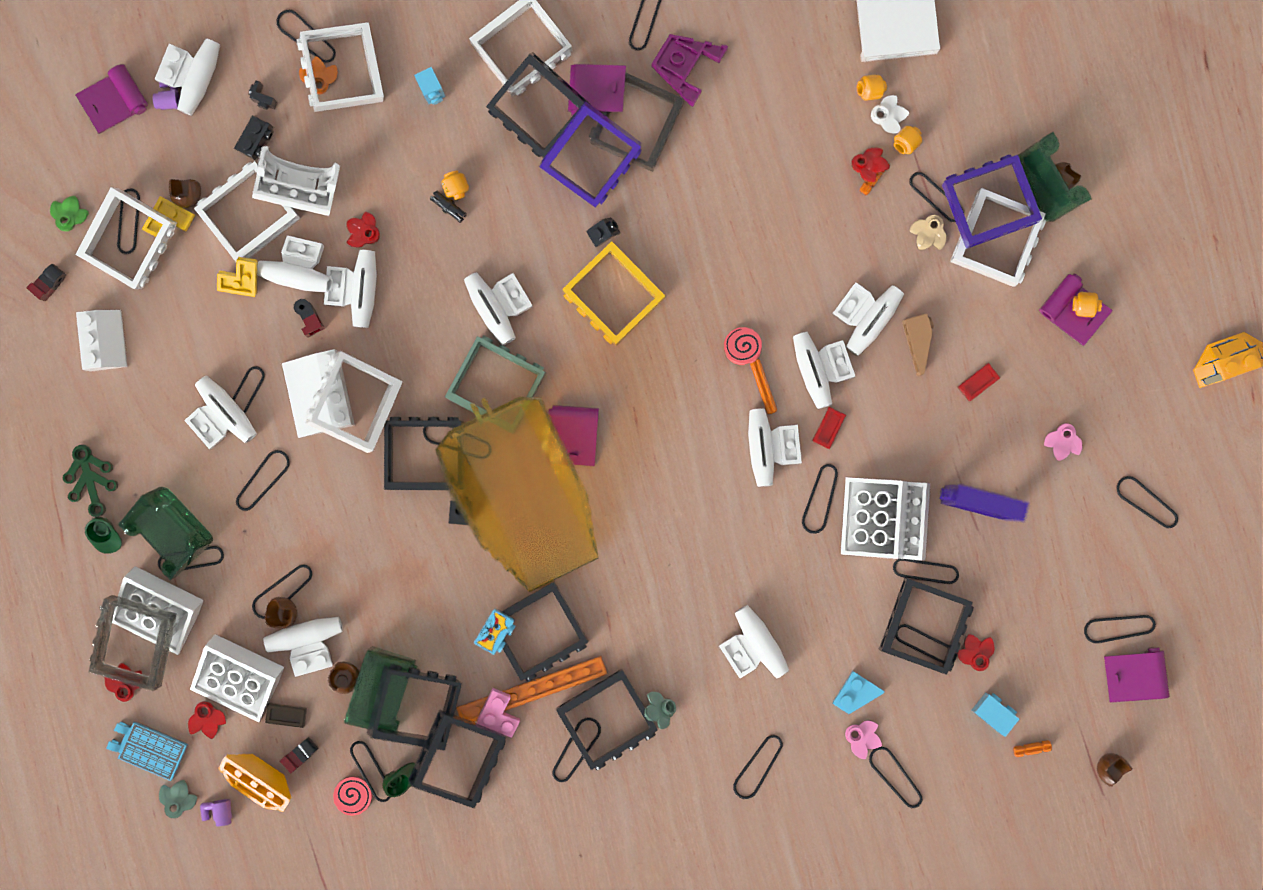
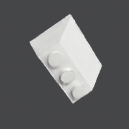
M121 310L76 312L82 370L98 371L127 367Z

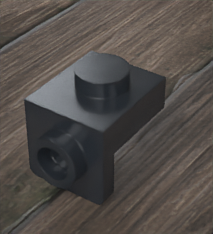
M255 80V83L249 89V98L253 102L258 103L257 106L262 109H275L277 101L270 96L261 94L263 85L260 81Z
M611 217L602 219L586 231L595 247H599L610 238L620 234L618 224Z

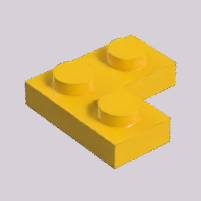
M161 196L153 208L177 222L176 227L184 231L188 230L195 217L193 213ZM148 217L142 230L156 237L163 224Z
M238 257L236 260V273L219 270L217 274V291L255 297L257 294L258 260Z

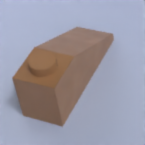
M928 314L902 321L917 376L925 373L932 328H934L932 318H928Z

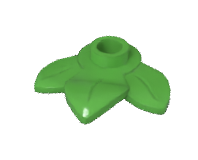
M76 196L67 197L62 204L53 201L50 207V214L55 219L57 228L66 232L71 231L76 224L83 223L89 213L88 210L79 209V201Z

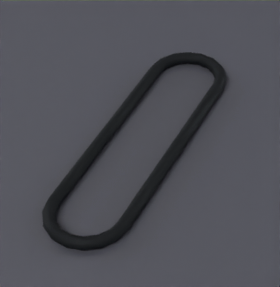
M641 0L638 13L629 37V45L632 49L639 51L643 50L646 47L661 0H658L645 43L642 47L637 48L632 44V37L644 3V0Z
M914 173L910 177V186L929 204H931L938 212H940L947 220H949L950 222H956L954 219L949 218L932 201H930L923 193H921L913 185L912 180L916 175H921L925 179H927L934 187H936L943 195H945V192L924 173Z
M132 188L124 190L126 193L129 191L136 193L137 199L140 201L138 191ZM121 200L117 248L123 254H130L136 247L139 210L136 209L133 247L130 251H123L120 248L124 201Z
M257 366L248 369L232 398L233 400L236 399L251 370L257 369L261 371V380L243 411L245 414L265 377L263 369Z
M218 546L168 553L159 558L158 567L162 572L170 573L217 565L222 562L224 553ZM209 549H217L221 553L220 560L213 563L165 570L161 567V560L167 556Z
M897 559L893 564L894 573L904 578L943 584H953L959 578L957 568L952 565L912 559ZM900 561L952 568L956 572V578L953 581H943L904 575L897 572L896 564Z
M901 624L898 626L895 637L899 642L941 663L944 662L943 660L901 640L898 637V630L902 627H907L947 648H949V645L907 624ZM956 653L954 654V658H953V661H954V662H955V660H956V658H957V654H956Z
M363 741L354 742L350 747V754L353 760L355 761L358 769L360 770L362 776L364 777L367 785L369 786L372 794L379 802L388 801L391 797L388 796L386 799H380L376 795L369 780L367 779L360 764L358 763L355 755L353 754V748L356 744L364 745L384 780L385 776L381 768L379 767L376 759L374 758L372 752L370 751L368 745Z

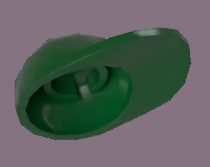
M95 517L86 524L85 535L99 552L111 554L121 548L122 539L114 529L112 522L107 518Z
M414 762L408 763L399 770L392 771L385 776L382 787L387 796H401L411 787L408 779L415 766Z

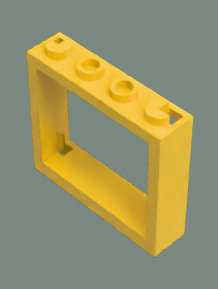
M612 241L562 289L565 293L563 297L570 304L574 302L578 306L576 310L583 317L587 316L591 320L590 325L596 331L600 329L605 334L603 338L610 345L612 343L615 345L619 344L665 299V295ZM609 253L654 297L617 336L572 291Z

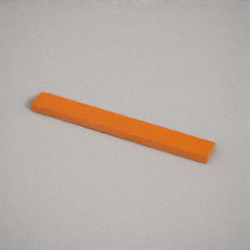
M602 656L503 690L502 692L510 695V700L504 711L607 675ZM488 696L456 707L459 717L472 722L477 721Z

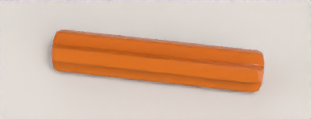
M756 359L750 365L767 414L777 412V408L761 361Z

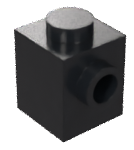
M455 497V501L450 500L448 524H470L471 502H467V498Z

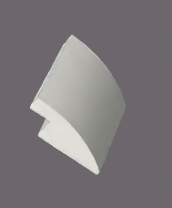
M846 477L841 554L925 560L930 484Z

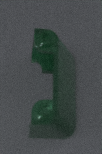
M1054 132L1046 135L1018 154L1038 209L1046 213L1044 219L1048 222L1060 219L1092 199L1088 190L1083 186H1075L1068 189L1050 156L1059 149V141Z
M158 487L143 494L118 524L124 533L129 536L141 534L165 560L161 565V571L169 580L177 577L213 541L211 533L165 487Z
M374 646L370 647L365 654L344 723L368 729L384 665L397 664L402 666V669L409 670V667L418 668L415 665L416 660ZM391 674L378 728L398 730L400 721L397 720V715L408 680L410 679L409 677Z

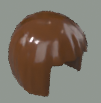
M1061 162L1051 168L1048 174V185L1057 194H1068L1080 181L1081 175L1071 169L1070 163Z
M192 179L169 180L171 201L181 208L194 206L201 197L200 183Z
M275 597L267 605L265 620L268 627L287 628L293 625L298 617L295 604L288 598Z
M337 662L328 675L329 686L337 693L348 694L358 687L360 672L352 663Z
M1113 753L1105 754L1097 763L1099 778L1110 787L1116 784L1124 774L1133 769L1126 759Z

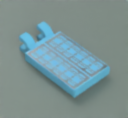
M124 722L117 723L114 731L125 734L121 743L114 739L109 741L106 749L119 752L118 759L172 781L188 744L137 722H134L132 726Z

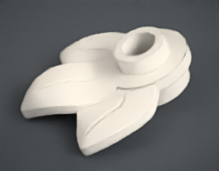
M895 95L885 97L881 104L875 106L871 111L872 120L877 124H881L882 128L888 133H898L901 130L899 123L909 115L905 108L897 105V96ZM882 112L883 118H879L877 113Z

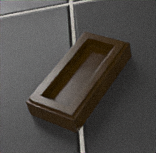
M268 703L265 723L304 728L307 708Z

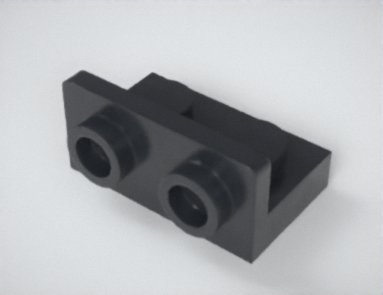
M252 115L234 149L256 161L257 157H260L261 149L266 141L271 139L274 127L270 123L264 122Z

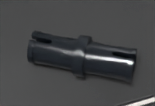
M438 190L433 193L434 197H430V200L442 208L445 214L448 213L459 223L464 220L462 217L466 218L467 213L456 206L452 199H447Z

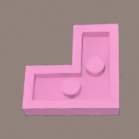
M492 688L477 719V724L512 738L520 718L504 712L510 700V695Z

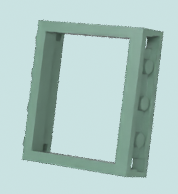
M484 335L482 338L477 336L445 398L514 434L546 372L543 371L544 367L535 362L533 365L527 363V358L518 353L516 356L510 354L509 348L501 344L499 347L493 345L492 339ZM481 346L538 375L512 424L456 395Z

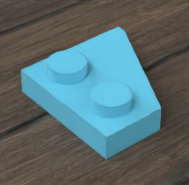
M852 671L832 704L850 714L881 696L885 691Z

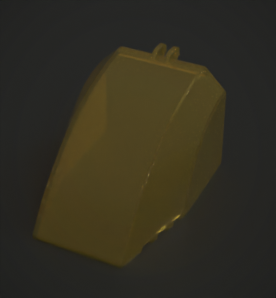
M484 397L481 399V403L487 413L481 415L475 403L470 404L476 418L450 430L435 451L448 490L480 546L485 551L487 550L493 559L498 560L507 572L509 571L513 574L515 579L525 589L531 592L599 558L591 519L589 497L542 398L518 397L492 410Z

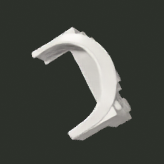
M267 146L262 147L252 198L329 216L340 165L334 163L330 168L299 165L276 157L270 153ZM277 170H279L278 176H277V181H276V180H275L276 172H277ZM317 179H319L317 190H315Z

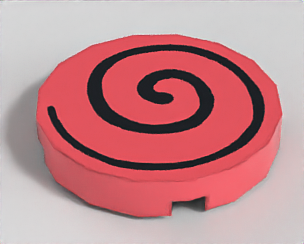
M746 327L736 328L726 336L724 351L727 358L735 364L745 365L752 363L761 354L762 340L753 329Z
M357 776L346 777L340 781L333 795L334 804L338 810L351 816L359 815L366 811L373 797L366 781Z

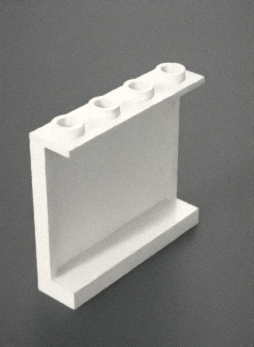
M857 0L862 45L861 62L937 54L940 50L935 0Z

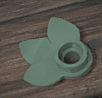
M659 692L648 693L647 697L650 705L645 708L646 718L649 721H657L660 729L667 728L670 725V717L676 712L674 701L664 699Z
M185 780L178 781L172 788L162 785L159 791V801L165 806L164 811L169 818L175 819L180 817L184 811L192 809L197 801L196 795L188 794V786ZM173 805L177 806V810L175 812L171 811V807Z

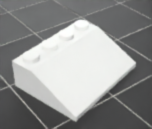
M335 349L282 363L298 438L323 433L305 424L307 419L306 412L309 407L313 406L315 401L313 396L316 390L321 388L322 382L320 380L324 372H328L330 367L328 365L329 360L333 354L338 353ZM342 365L318 416L319 420L338 429L355 425Z
M135 566L123 578L110 622L179 655L199 615L204 600Z
M215 634L204 647L190 690L260 722L279 683L284 667Z

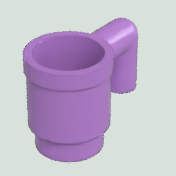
M159 82L160 88L170 87ZM170 87L169 91H160L153 94L155 109L178 108L180 99L178 87Z
M230 799L206 802L200 805L202 821L210 820L209 810H212L216 826H225L232 823Z

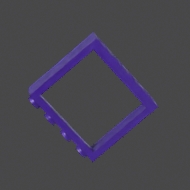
M585 101L540 162L539 167L596 208L599 203L602 205L606 200L608 190L610 188L613 190L619 182L617 178L620 174H625L631 166L629 162L632 158L636 159L642 152L640 149L641 142ZM587 115L632 147L595 197L551 166V163Z
M1006 155L996 163H993V161L986 162L982 165V168L976 170L975 167L969 168L964 171V174L959 176L952 174L946 177L942 184L966 249L1038 224L1042 220L1018 155ZM1012 165L1031 215L972 236L953 185Z
M945 485L944 488H941L939 498L941 499L940 504L1005 521L1025 522L1029 502L964 485Z

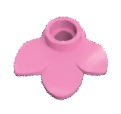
M1068 423L1060 425L1057 431L1050 432L1044 441V446L1053 447L1054 456L1058 461L1065 459L1070 452L1079 455L1082 451V441L1076 435L1075 428ZM1065 431H1070L1068 436L1063 435Z
M864 721L860 725H851L846 729L845 737L851 743V750L857 757L866 759L867 749H875L882 746L880 738L874 733L878 724L872 721ZM857 731L858 736L852 737L851 733Z

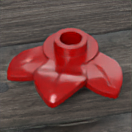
M877 147L869 148L863 154H858L852 159V168L860 173L863 180L868 182H875L876 173L888 170L890 165L886 159L881 157L883 149Z
M365 212L361 219L352 218L347 221V229L352 234L347 240L348 245L361 248L366 243L373 244L379 240L380 232L376 227V219L372 214ZM372 231L371 236L368 237V233Z
M968 634L964 642L965 649L958 651V658L962 663L971 665L974 670L984 671L989 666V658L994 654V642L991 637L981 642L974 635ZM978 658L982 659V664L980 665L976 663Z
M120 663L114 676L105 677V686L108 691L115 693L118 700L126 702L134 697L135 690L141 686L143 674L141 670L132 673L126 664ZM124 688H126V689L128 690V694H127V695H124V694H123V689H124Z
M200 702L195 707V714L189 718L188 730L191 735L201 730L208 738L213 739L218 732V725L226 724L225 715L221 710L214 709L210 702ZM203 707L207 708V714L202 712Z

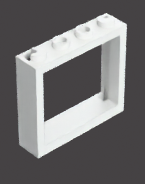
M536 0L517 1L469 38L472 46L503 85L507 82L506 77L481 45L530 7L562 46V49L545 61V63L551 69H554L556 63L560 60L564 61L571 56V44ZM535 69L517 84L511 86L508 92L512 97L522 94L526 90V86L530 83L535 84L541 79V74Z
M369 22L300 32L297 46L298 50H302L303 57H300L301 66L307 72L304 80L306 88L310 87L311 95H308L309 105L314 107V112L383 102L384 95ZM361 35L373 95L319 102L307 42Z
M255 161L247 163L239 174L230 176L226 184L216 187L212 191V195L208 198H202L194 208L235 261L238 257H252L300 219L292 207L282 205L288 213L236 252L205 211L255 172L257 173L258 164Z
M111 187L75 255L133 289H142L149 282L148 277L151 271L156 269L160 254L162 255L165 252L168 239L174 235L173 231L177 222L121 189ZM120 200L163 224L134 280L92 256Z
M981 188L977 191L966 221L972 234L985 199L1028 216L1031 214L1028 206ZM1040 211L1042 220L1038 224L1033 225L1013 276L963 257L966 247L961 235L950 262L1012 287L1018 285V283L1021 284L1025 276L1023 272L1025 265L1028 266L1032 258L1030 252L1039 241L1037 234L1039 230L1042 231L1046 223L1044 219L1046 213Z
M340 351L335 355L333 354L328 362L330 367L328 372L325 371L320 380L322 382L320 390L317 389L313 396L315 401L313 406L309 407L306 412L307 419L305 424L367 453L372 452L402 381ZM342 362L388 383L365 440L359 439L318 419Z

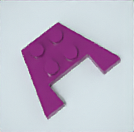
M669 34L653 60L651 67L693 107L700 97L702 90L686 82L688 76L701 55L720 63L728 50V46L722 44L721 46L712 45V42L707 41L704 43L693 41V38Z

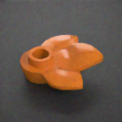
M315 57L311 64L315 84L321 83L323 85L321 88H316L317 94L321 95L328 90L329 84L335 82L338 70L336 65L326 68L321 59ZM300 68L299 76L303 83H305L304 76H307L306 69Z

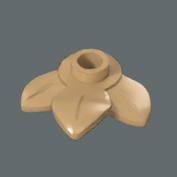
M930 215L925 220H917L912 224L910 232L918 235L917 246L919 250L927 249L932 244L940 250L944 247L947 235L943 230L944 222L940 216ZM936 221L938 223L937 227L932 228L930 226L931 222Z

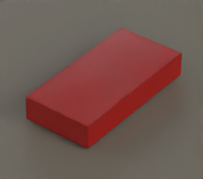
M987 363L961 383L958 388L970 402L999 380L1000 377L992 366Z
M828 407L812 441L830 449L846 415Z

